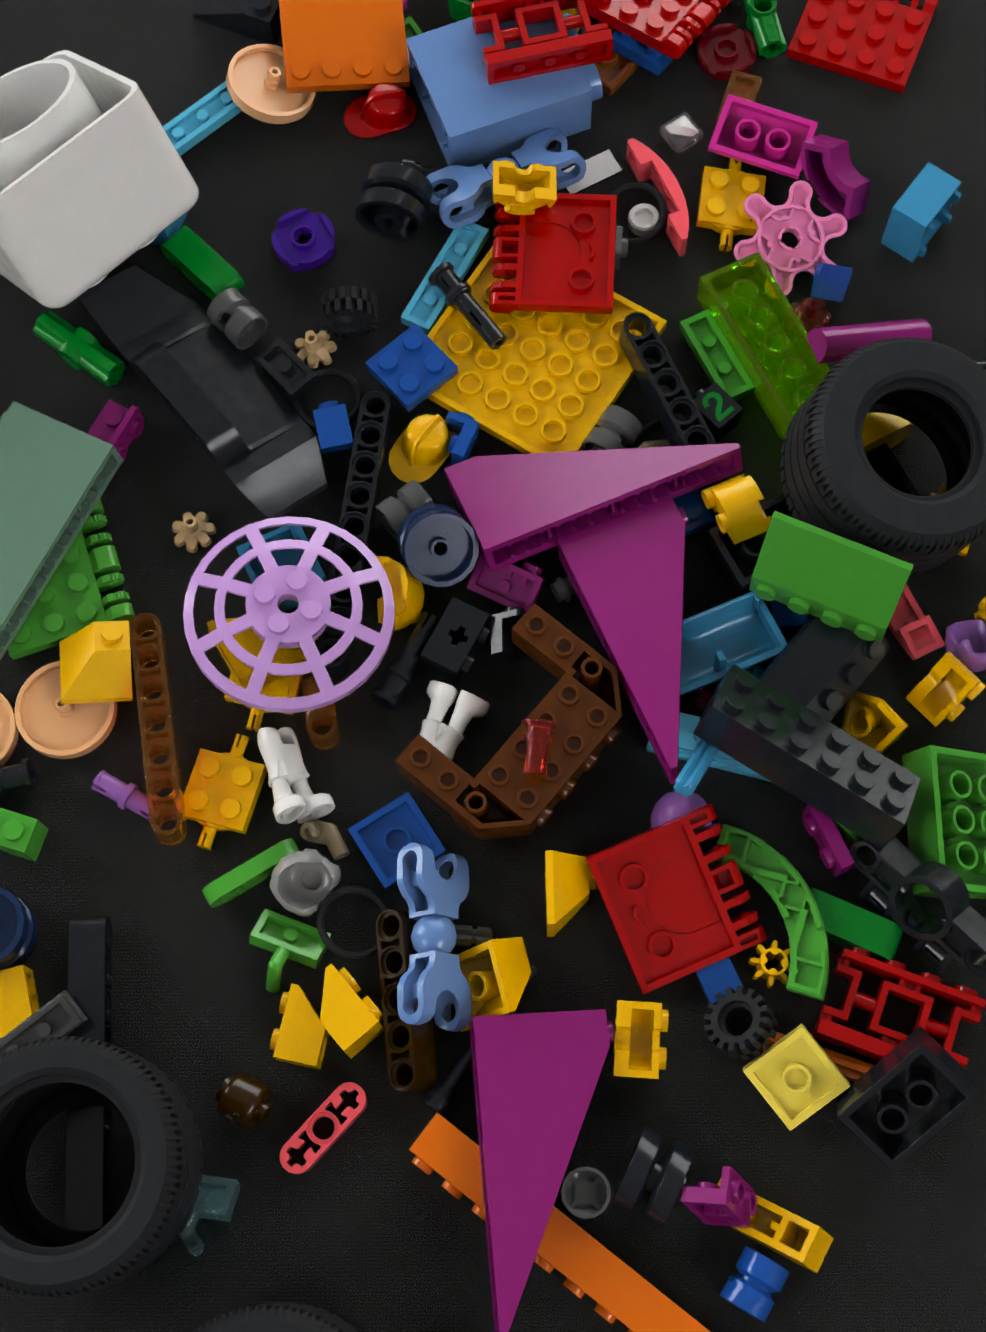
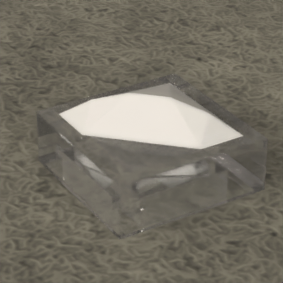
M686 112L660 126V134L677 154L703 139L704 132Z

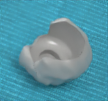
M305 848L303 851L292 852L279 860L277 866L272 871L269 886L275 898L286 910L296 915L307 917L318 910L326 896L338 885L341 880V870L339 865L330 862L316 849Z

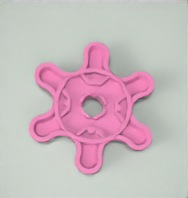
M802 180L796 181L790 186L788 199L782 205H772L764 196L756 193L749 195L745 199L744 211L756 222L757 232L752 238L739 241L733 250L734 257L739 263L749 264L760 260L768 265V268L771 270L769 289L777 297H784L791 292L793 279L796 274L808 272L814 276L815 265L821 263L836 265L826 256L824 246L829 239L842 236L848 227L846 218L841 214L834 213L826 217H820L812 212L810 200L813 190L808 182ZM790 232L796 236L798 243L795 248L787 247L783 242L781 243L783 233Z

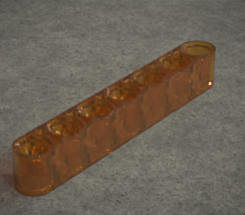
M141 613L135 616L130 623V637L149 820L157 840L165 846H175L185 839L187 835V822L166 638L159 618L151 613ZM147 631H154V633L151 636H141L143 633ZM151 661H157V662H158V664L155 665L154 667H151V668H145V667H144L148 662H151ZM151 693H162L161 696H159L156 699H148V696ZM155 724H166L162 730L151 731ZM158 756H170L164 763H153ZM162 788H173V791L168 796H157ZM168 820L177 821L175 827L170 830L160 829L162 824Z

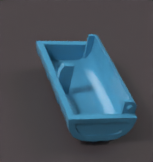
M753 591L683 620L680 697L722 680L733 664L746 671L751 667L777 657L788 643L764 600L756 596Z

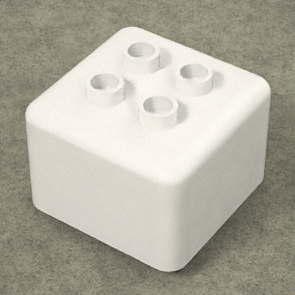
M69 50L55 52L43 60L26 64L0 77V274L47 308H61L74 301L89 288L99 284L109 272L123 261L154 241L159 233L195 205L199 195L196 182L138 84Z

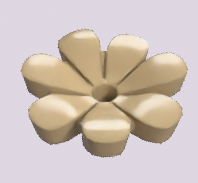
M309 330L305 333V339H296L295 348L300 350L296 355L304 363L307 361L310 369H315L318 367L319 361L325 366L332 363L333 360L329 353L335 352L337 345L333 341H328L330 335L326 333V330H321L318 334H315L313 330Z
M200 511L194 517L190 512H186L183 514V521H174L172 524V531L178 533L174 537V544L177 547H182L186 543V550L190 553H195L198 551L199 543L205 548L210 546L212 541L208 535L216 534V527L212 523H206L209 519L206 513Z

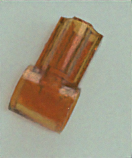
M314 676L301 681L303 696L320 692ZM335 703L312 711H305V726L311 743L320 750H328L337 745L340 740V730ZM321 725L331 726L330 731L326 734L319 735L315 733L316 728Z

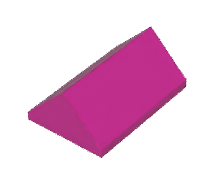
M728 94L707 151L798 180L803 169L802 141L814 137L818 122Z

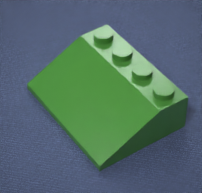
M774 511L752 574L749 590L753 591L756 596L763 600H776L786 604L795 613H808L821 618V621L828 626L834 628L843 627L851 630L857 637L863 640L881 642L914 565Z
M929 745L902 755L903 767L921 778L907 818L909 850L922 862H938L955 871L965 883L970 899H986V754ZM915 883L912 886L914 896L939 898L935 892L925 885Z

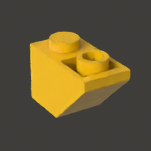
M291 983L289 992L284 991L281 997L279 1013L283 1014L280 1029L275 1028L272 1033L270 1050L274 1051L273 1057L278 1061L321 1070L329 1033L320 1023V1017L303 989L299 985Z

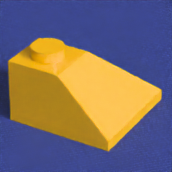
M129 620L92 622L59 642L61 704L133 701Z
M553 850L545 851L547 937H554L589 900L590 890H596L595 881L584 856Z
M522 937L491 939L457 954L459 955L461 972L467 979L471 989V1019L469 1024L460 1032L469 1030L473 1016L506 1015L516 1011L531 975V968Z

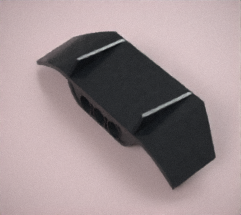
M136 265L100 282L77 297L121 355L233 485L267 519L285 515L328 488L317 435L245 354L235 347L224 335V332H221L207 318V312L199 303L175 291Z

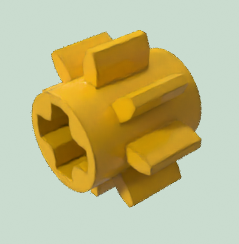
M774 940L767 950L763 945H757L756 951L760 957L750 958L748 964L756 966L757 969L753 979L757 980L762 977L767 980V988H771L776 979H779L783 984H786L788 976L784 971H789L790 962H788L787 956L790 954V948L784 951L777 948V940ZM776 958L779 961L776 969L768 970L764 966L768 959L771 961Z

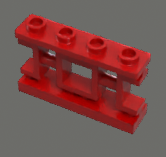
M480 0L472 2V24L476 35L492 32L495 46L482 48L488 84L492 85L612 60L613 36L611 29H608L607 22L591 26L587 13L598 10L599 0ZM576 8V15L562 17V10ZM553 19L557 33L529 38L526 24ZM514 20L516 27L500 30L499 23ZM581 27L583 34L568 37L566 30ZM520 40L521 47L506 50L504 43Z
M850 946L849 949L843 948L838 953L837 963L832 973L850 979L840 1010L827 1005L821 1007L819 1019L813 1029V1037L880 1061L908 1037V1035L879 1025L887 995L891 994L921 1005L913 1032L921 1026L928 1034L942 1038L941 1046L965 1069L969 1058L951 1052L960 1020L972 1025L980 1022L981 1010L985 1008L986 1000L977 997L978 992L962 985H956L955 988L941 984L942 979L926 972H920L919 976L906 971L907 966L890 959L889 961L885 959L884 962L870 958L871 953L859 947ZM848 966L896 982V984L883 980L879 985L876 998L857 991L863 972ZM920 992L964 1007L967 1010L957 1006L952 1008L947 1024L929 1018L934 998ZM852 1005L871 1012L865 1032L880 1038H874L831 1022V1020L833 1019L844 1024L848 1021Z

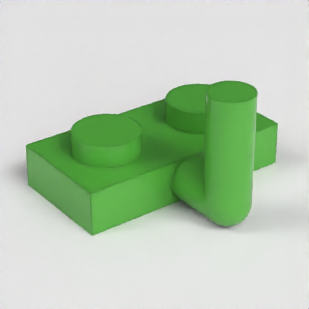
M266 908L249 938V944L274 953L268 963L266 990L270 993H276L280 990L282 968L287 959L316 969L327 949L318 933V928Z

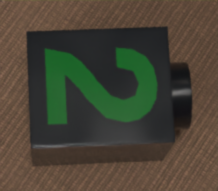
M716 382L708 389H700L692 397L716 443L740 423L743 408Z

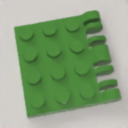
M99 499L8 647L9 656L13 660L58 646L60 641L92 622L126 620L131 622L135 619L133 606L129 603L130 596L128 592L119 591L107 594L105 597H102L101 592L121 586L125 581L123 574L119 573L121 566L115 546L110 545L113 540L111 534L102 532L90 535L85 539L84 534L104 528L107 524L106 515H103L104 508L101 499Z

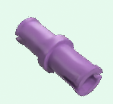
M105 770L100 771L93 781L94 785L91 787L93 791H97L117 802L118 808L122 810L129 809L149 820L150 823H154L163 810L164 803L142 793L134 783L126 784Z

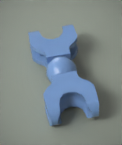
M550 128L528 137L520 149L511 152L512 159L502 157L494 160L511 161L519 169H527L530 165L536 163L556 167L557 190L579 182L583 179L586 172L585 160L578 152L567 150V138L557 128ZM557 140V144L552 149L547 150L550 142ZM493 162L489 164L487 169H485L482 163L471 167L451 165L435 171L426 177L429 179L433 189L440 183L448 185V187L438 192L433 191L431 203L439 205L440 218L449 228L454 229L474 223L484 215L488 207L495 205L493 202ZM571 164H576L570 172H563L561 170ZM461 207L458 214L450 216L453 209Z
M409 843L398 854L397 885L401 895L408 904L409 919L418 920L411 933L412 945L417 954L409 955L408 970L401 976L397 985L398 1014L403 1022L412 1025L424 1024L434 1016L435 1023L441 1029L458 1032L464 1029L471 1019V989L467 979L461 972L459 955L451 954L457 940L455 925L451 920L459 919V906L468 895L470 886L469 866L464 857L454 853L443 855L435 861L433 851L429 847L419 843ZM417 854V863L415 871L413 868V860L415 855ZM453 865L454 870L451 877L449 878V870ZM418 1000V1008L414 1013V1003ZM452 1003L456 1009V1013L453 1020L451 1019Z

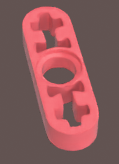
M353 1082L339 1085L283 1145L279 1156L280 1163L287 1172L297 1175L304 1174L319 1161L364 1112L367 1106V1095L364 1089ZM356 1090L359 1093L356 1097L359 1105L355 1109L348 1106L341 1113L342 1116L347 1118L341 1125L339 1118L332 1112L327 1111V1109L333 1104L334 1108L338 1110L344 1103L341 1095L345 1091L352 1094ZM322 1117H328L334 1123V1132L327 1139L317 1138L313 1131L315 1122ZM306 1132L309 1139L321 1147L316 1153L313 1147H310L304 1153L303 1157L306 1162L303 1166L298 1163L291 1166L289 1162L292 1156L289 1151L292 1148L300 1150L307 1142L302 1140L301 1137Z

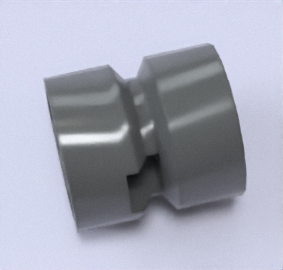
M229 288L218 294L207 310V318L221 332H224V335L239 350L247 349L257 343L266 332L268 320L254 306H250V302L236 288Z
M610 405L606 407L598 419V427L592 428L584 439L582 447L584 451L627 449V447L633 446L642 433L643 427L640 421L629 411L615 405Z
M411 480L397 490V499L390 496L375 506L374 509L383 526L398 541V533L405 518L413 510L426 504H434V502L417 481Z
M588 1166L576 1168L562 1182L560 1190L561 1203L565 1210L575 1218L583 1220L595 1218L603 1213L610 1203V1183L606 1176L596 1168Z

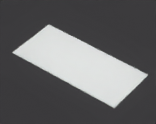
M608 149L585 160L586 172L583 179L566 188L569 193H576L622 171V168ZM575 165L564 170L563 172H570L571 170H573Z

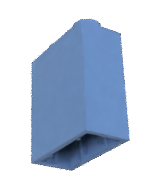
M565 13V14H562V17L571 16V15H570V13ZM472 17L406 38L410 79L448 166L462 165L471 167L481 163L485 165L497 158L511 156V152L520 149L528 137L550 128L559 129L565 137L591 129L592 101L603 97L602 82L594 63L489 85L486 77V66H484L482 48L495 46L492 32L476 35L472 24ZM553 19L526 24L529 38L557 33ZM514 20L499 23L500 30L516 27ZM577 28L566 30L568 37L578 35ZM520 40L504 43L506 50L521 47Z

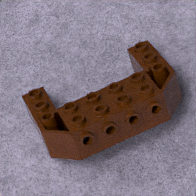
M535 603L513 626L512 643L557 677L559 681L478 775L472 778L420 734L395 760L398 772L452 815L453 822L458 827L479 840L530 836L538 826L540 828L543 827L553 815L554 810L552 809L560 799L564 801L577 786V779L583 772L587 774L595 766L600 758L598 756L606 745L610 747L622 733V729H620L622 709L617 667Z

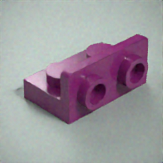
M108 400L87 434L112 444L124 462L127 456V448L133 439H137L141 435L145 420L139 407L132 405L128 409Z
M481 553L466 588L506 607L518 606L524 608V611L527 612L536 602L542 586L547 583L549 576L542 573L544 568L526 560L524 564L514 562L490 572Z
M723 1166L720 1186L710 1182H697L696 1187L682 1186L681 1202L704 1224L741 1228L750 1227V1218L755 1215L757 1209V1197L755 1192H753V1188L732 1167Z

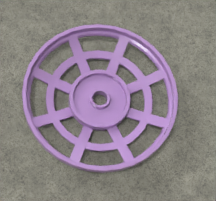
M291 516L269 518L248 524L230 533L218 542L200 561L193 573L185 594L183 609L184 631L191 654L208 680L231 699L252 708L280 713L312 711L331 705L350 695L364 684L379 667L389 648L394 630L395 615L392 587L386 571L375 554L361 540L348 531L328 522L308 517ZM280 526H305L316 529L309 542L285 539L266 543L260 533V530ZM331 533L343 538L356 547L368 560L372 568L352 572L350 567L338 555L323 547L329 534ZM245 536L247 537L253 549L236 559L226 570L223 577L204 573L208 565L221 551L233 542ZM284 549L304 551L297 566H278L271 552ZM321 556L333 564L341 572L342 576L323 582L311 569L317 557ZM258 557L265 571L258 576L252 584L234 579L246 564ZM375 581L380 583L384 601L383 624L380 633L360 624L363 601L359 585ZM198 586L217 590L214 601V616L217 629L199 639L195 631L193 617L194 599ZM346 589L350 590L352 598L350 619L331 612V594ZM227 592L246 597V614L227 623L225 618ZM285 600H294L299 606L292 613H284L280 611L279 605ZM327 626L344 632L343 636L332 648L322 655L319 654L314 640L323 633ZM252 628L253 632L264 641L259 656L256 657L246 651L233 636ZM355 637L374 646L371 654L358 670L344 681L333 686L325 666L340 657L352 644ZM224 642L228 650L238 660L253 668L247 689L236 685L222 675L208 660L204 652ZM278 647H301L306 658L305 662L294 664L272 662ZM312 672L320 692L312 695L292 698L271 697L261 694L267 674L297 676Z

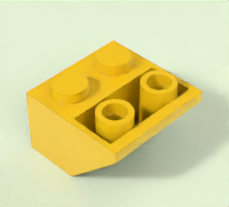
M331 963L325 968L320 1023L341 1049L352 1059L384 1031V1027L380 1023L383 1019V1014L368 995L362 1000L357 993L361 988L345 967L337 971Z

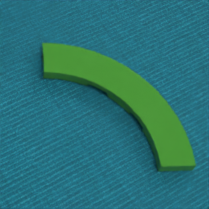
M723 823L717 845L729 844L731 852L716 861L723 862L734 858L739 870L753 878L771 896L784 919L790 945L787 991L824 1001L829 975V944L820 909L810 888L795 867L783 855L766 844L765 841L740 828Z

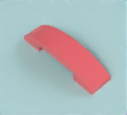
M634 138L627 140L626 160L638 182L651 179L655 188L663 195L669 212L666 234L678 256L682 257L686 252L689 232L688 208L683 191L672 171L654 151Z
M906 583L888 627L906 653L915 661L944 647L945 643L930 615L924 616Z

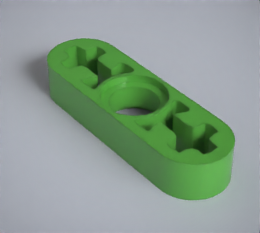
M292 838L285 839L212 881L204 887L202 893L211 908L219 907L271 877L273 869L282 857L300 850Z

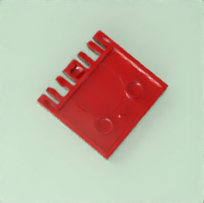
M599 0L598 10L587 13L603 23L607 22L608 26L672 59H679L693 43L692 40L704 32L722 11L721 8H725L732 0Z
M808 0L788 47L786 57L903 94L939 0H925L922 11L917 9L920 0H911L910 7L899 4L900 0Z
M557 193V201L551 208L547 204L543 207L535 208L534 215L510 214L505 212L504 205L498 202L495 203L497 210L495 212V219L497 222L504 224H499L494 229L493 236L496 238L493 240L492 263L494 266L491 267V274L494 278L511 280L516 277V281L499 280L490 285V292L492 293L489 299L490 311L509 314L513 311L612 314L617 195Z
M712 803L693 809L685 815L585 858L643 995L767 939L761 923L749 926L737 933L735 932L758 920L759 916L756 910L746 911L731 920L728 915V909L749 900L748 890L735 892L723 899L720 896L745 883L735 859H728L710 868L708 867V863L731 852L729 844L717 845L704 853L700 848L699 842L713 838L721 833L722 827L720 823L711 824L696 832L693 831V829L717 818Z

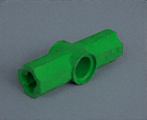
M743 0L747 13L746 25L753 32L759 55L764 56L766 59L777 57L778 54L786 49V41L776 12L777 0Z
M52 311L42 313L37 318L33 329L35 336L58 351L61 358L71 367L78 371L81 369L85 370L108 387L113 384L116 385L121 380L126 368L125 363L103 348L99 341L82 327L76 329Z

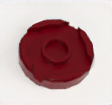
M732 23L716 24L707 28L696 45V60L701 70L710 77L723 81L735 80L745 76L753 68L757 56V45L752 34L745 28L744 31L737 28V25Z

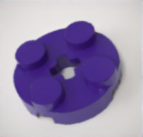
M295 209L281 216L276 223L277 228L274 234L272 232L271 238L274 252L277 258L283 264L289 266V269L293 272L300 273L304 270L317 268L335 255L336 237L334 227L329 218L318 212V215L310 213L308 209ZM304 234L306 238L312 237L308 243H298L300 235Z

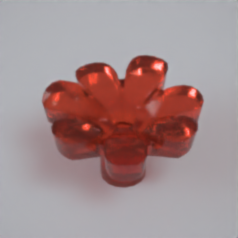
M804 297L800 303L794 302L789 309L794 314L789 319V325L791 327L801 325L800 333L805 336L811 331V328L825 327V324H829L831 321V314L824 311L826 302L822 299L817 300L810 297Z

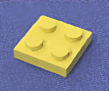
M802 1023L769 1047L768 1050H765L762 1055L756 1057L743 1067L744 1074L790 1131L850 1087L849 1081Z

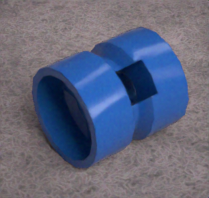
M745 1246L735 1265L739 1273L737 1276H729L720 1296L765 1323L774 1305L771 1295L772 1293L781 1292L790 1272L759 1252Z

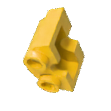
M508 160L493 161V202L504 205L505 212L515 215H534L535 208L543 207L546 204L551 208L557 201L556 167L536 163L530 165L527 169H519L515 166V163Z
M742 474L701 491L705 506L708 509L713 508L715 512L719 513L716 515V521L722 534L728 533L734 545L767 532L771 518L766 516L759 500L764 499L750 475L744 476Z
M376 556L386 571L392 587L395 606L393 631H398L408 627L410 624L417 623L422 615L425 596L422 582L404 565L386 556ZM382 596L377 599L378 623L383 624L384 615Z
M949 651L906 696V699L937 727L946 718L953 722L966 709L962 702L967 697L973 701L986 688V685Z
M617 1000L614 1028L613 1076L659 1079V1070H666L667 1048L660 1047V1032L668 1031V1010L662 1009V1003Z

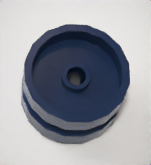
M426 504L413 510L402 522L398 533V550L406 566L419 581L434 587L452 586L464 580L474 569L479 556L478 539L471 525L454 508L443 504Z
M0 887V970L20 965L29 957L37 941L38 925L35 914L23 900Z

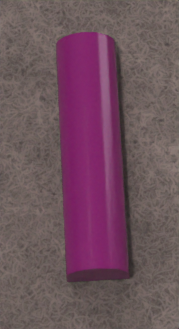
M919 318L814 328L807 334L806 338L818 363L821 364L839 362L855 350L880 340L913 337L932 341V329L927 320Z

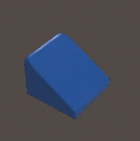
M826 263L815 265L810 298L841 303L851 279L853 268Z

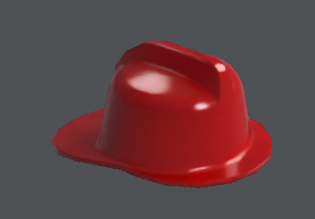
M381 83L373 87L368 95L354 100L346 108L344 125L348 132L355 137L363 139L375 138L409 127L414 122L417 114L416 105L404 89L392 83Z

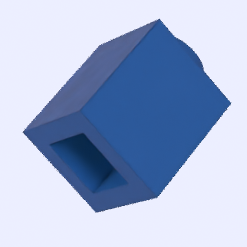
M328 401L319 404V409L312 410L322 454L353 448V437L345 403L338 404V401Z

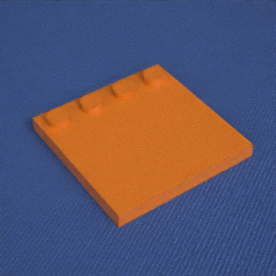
M279 0L287 93L372 89L381 83H392L400 88L410 87L402 0Z

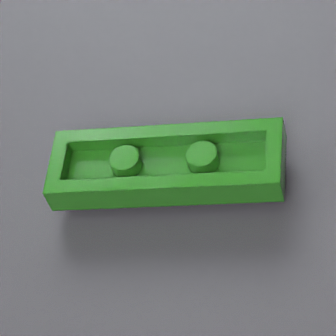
M709 309L680 321L679 329L711 384L716 382L735 401L754 393L755 386Z

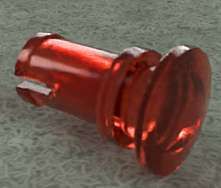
M543 718L521 720V725L528 727V733H524L523 740L527 741L523 773L547 775L548 743L552 742L553 738L552 735H549V730L557 728V723Z

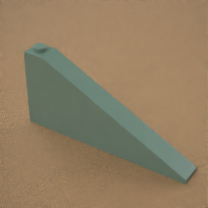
M15 401L12 402L9 409L0 418V660L123 462V458L112 444Z

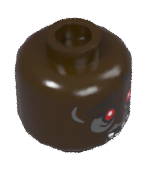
M239 1073L236 1076L230 1075L220 1086L215 1098L216 1102H218L219 1114L244 1130L252 1128L257 1123L260 1125L264 1124L273 1110V1105L270 1103L272 1093L269 1086L248 1073Z

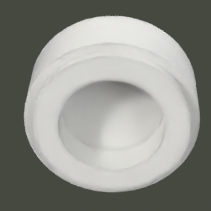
M641 203L635 205L628 215L630 231L641 237L649 233L658 222L659 211L651 204Z

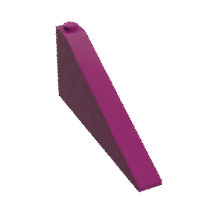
M725 443L474 456L444 468L450 491L463 517L473 528L478 539L479 549L490 572L557 546V540L670 496L674 499L743 471L739 444Z
M671 496L557 540L559 559L610 662L617 667L618 679L670 784H674L678 777L685 527L689 526V522L682 507L677 508Z
M606 1009L472 1017L469 1032L494 1332H509L610 1044L614 1043V1026L612 1021H607Z

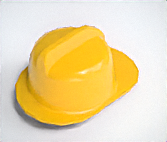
M429 414L417 416L410 421L407 428L396 440L389 452V466L392 473L399 480L406 483L411 480H415L418 483L427 481L450 456L451 452L448 451V446L455 432L448 430L446 420L439 414L435 416Z

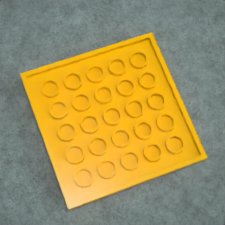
M492 246L466 282L471 286V294L507 336V340L498 349H491L457 307L448 306L427 336L458 366V374L427 397V399L456 414L458 412L469 414L476 422H479L481 430L523 454L582 451L584 439L592 428L598 427L597 421L606 407L615 403L634 375V371L619 343V334L625 318L634 312L644 313L651 319L659 336L665 330L667 320L616 292H613L612 314L513 311L509 314L494 313L489 310L490 294H492L490 292V285L499 280L516 281V277L511 280L494 278L491 274V267L494 266L492 263ZM629 330L634 336H642L637 330Z

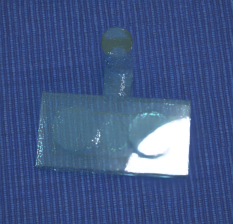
M202 1175L201 1185H198V1198L193 1203L195 1207L191 1217L187 1218L188 1223L182 1233H179L180 1238L191 1255L199 1256L204 1251V1244L195 1231L199 1218L231 1221L241 1189L237 1179Z

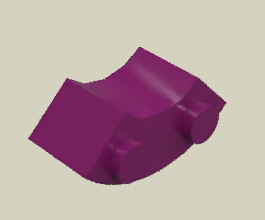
M823 134L802 141L801 152L806 180L811 181L819 195V202L833 214L843 215L846 220L866 212L872 180L862 176L853 166L849 156V141Z

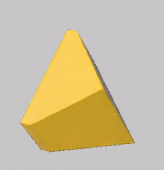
M855 691L847 701L842 729L867 746L876 749L881 754L893 745L908 727L883 699Z

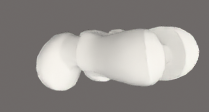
M431 680L426 692L431 699L426 719L422 720L420 735L450 760H453L459 743L464 739L463 733L466 726L473 717H484L489 710L490 704L474 694L461 690L450 722L446 725L442 723L449 707L456 700L458 690L444 682Z
M273 727L259 729L257 742L268 771V785L272 788L273 813L276 822L289 824L297 819V822L301 824L310 820H317L331 813L335 809V804L330 794H313L309 787L307 779L310 775L304 766L300 745L291 727H282L279 730Z

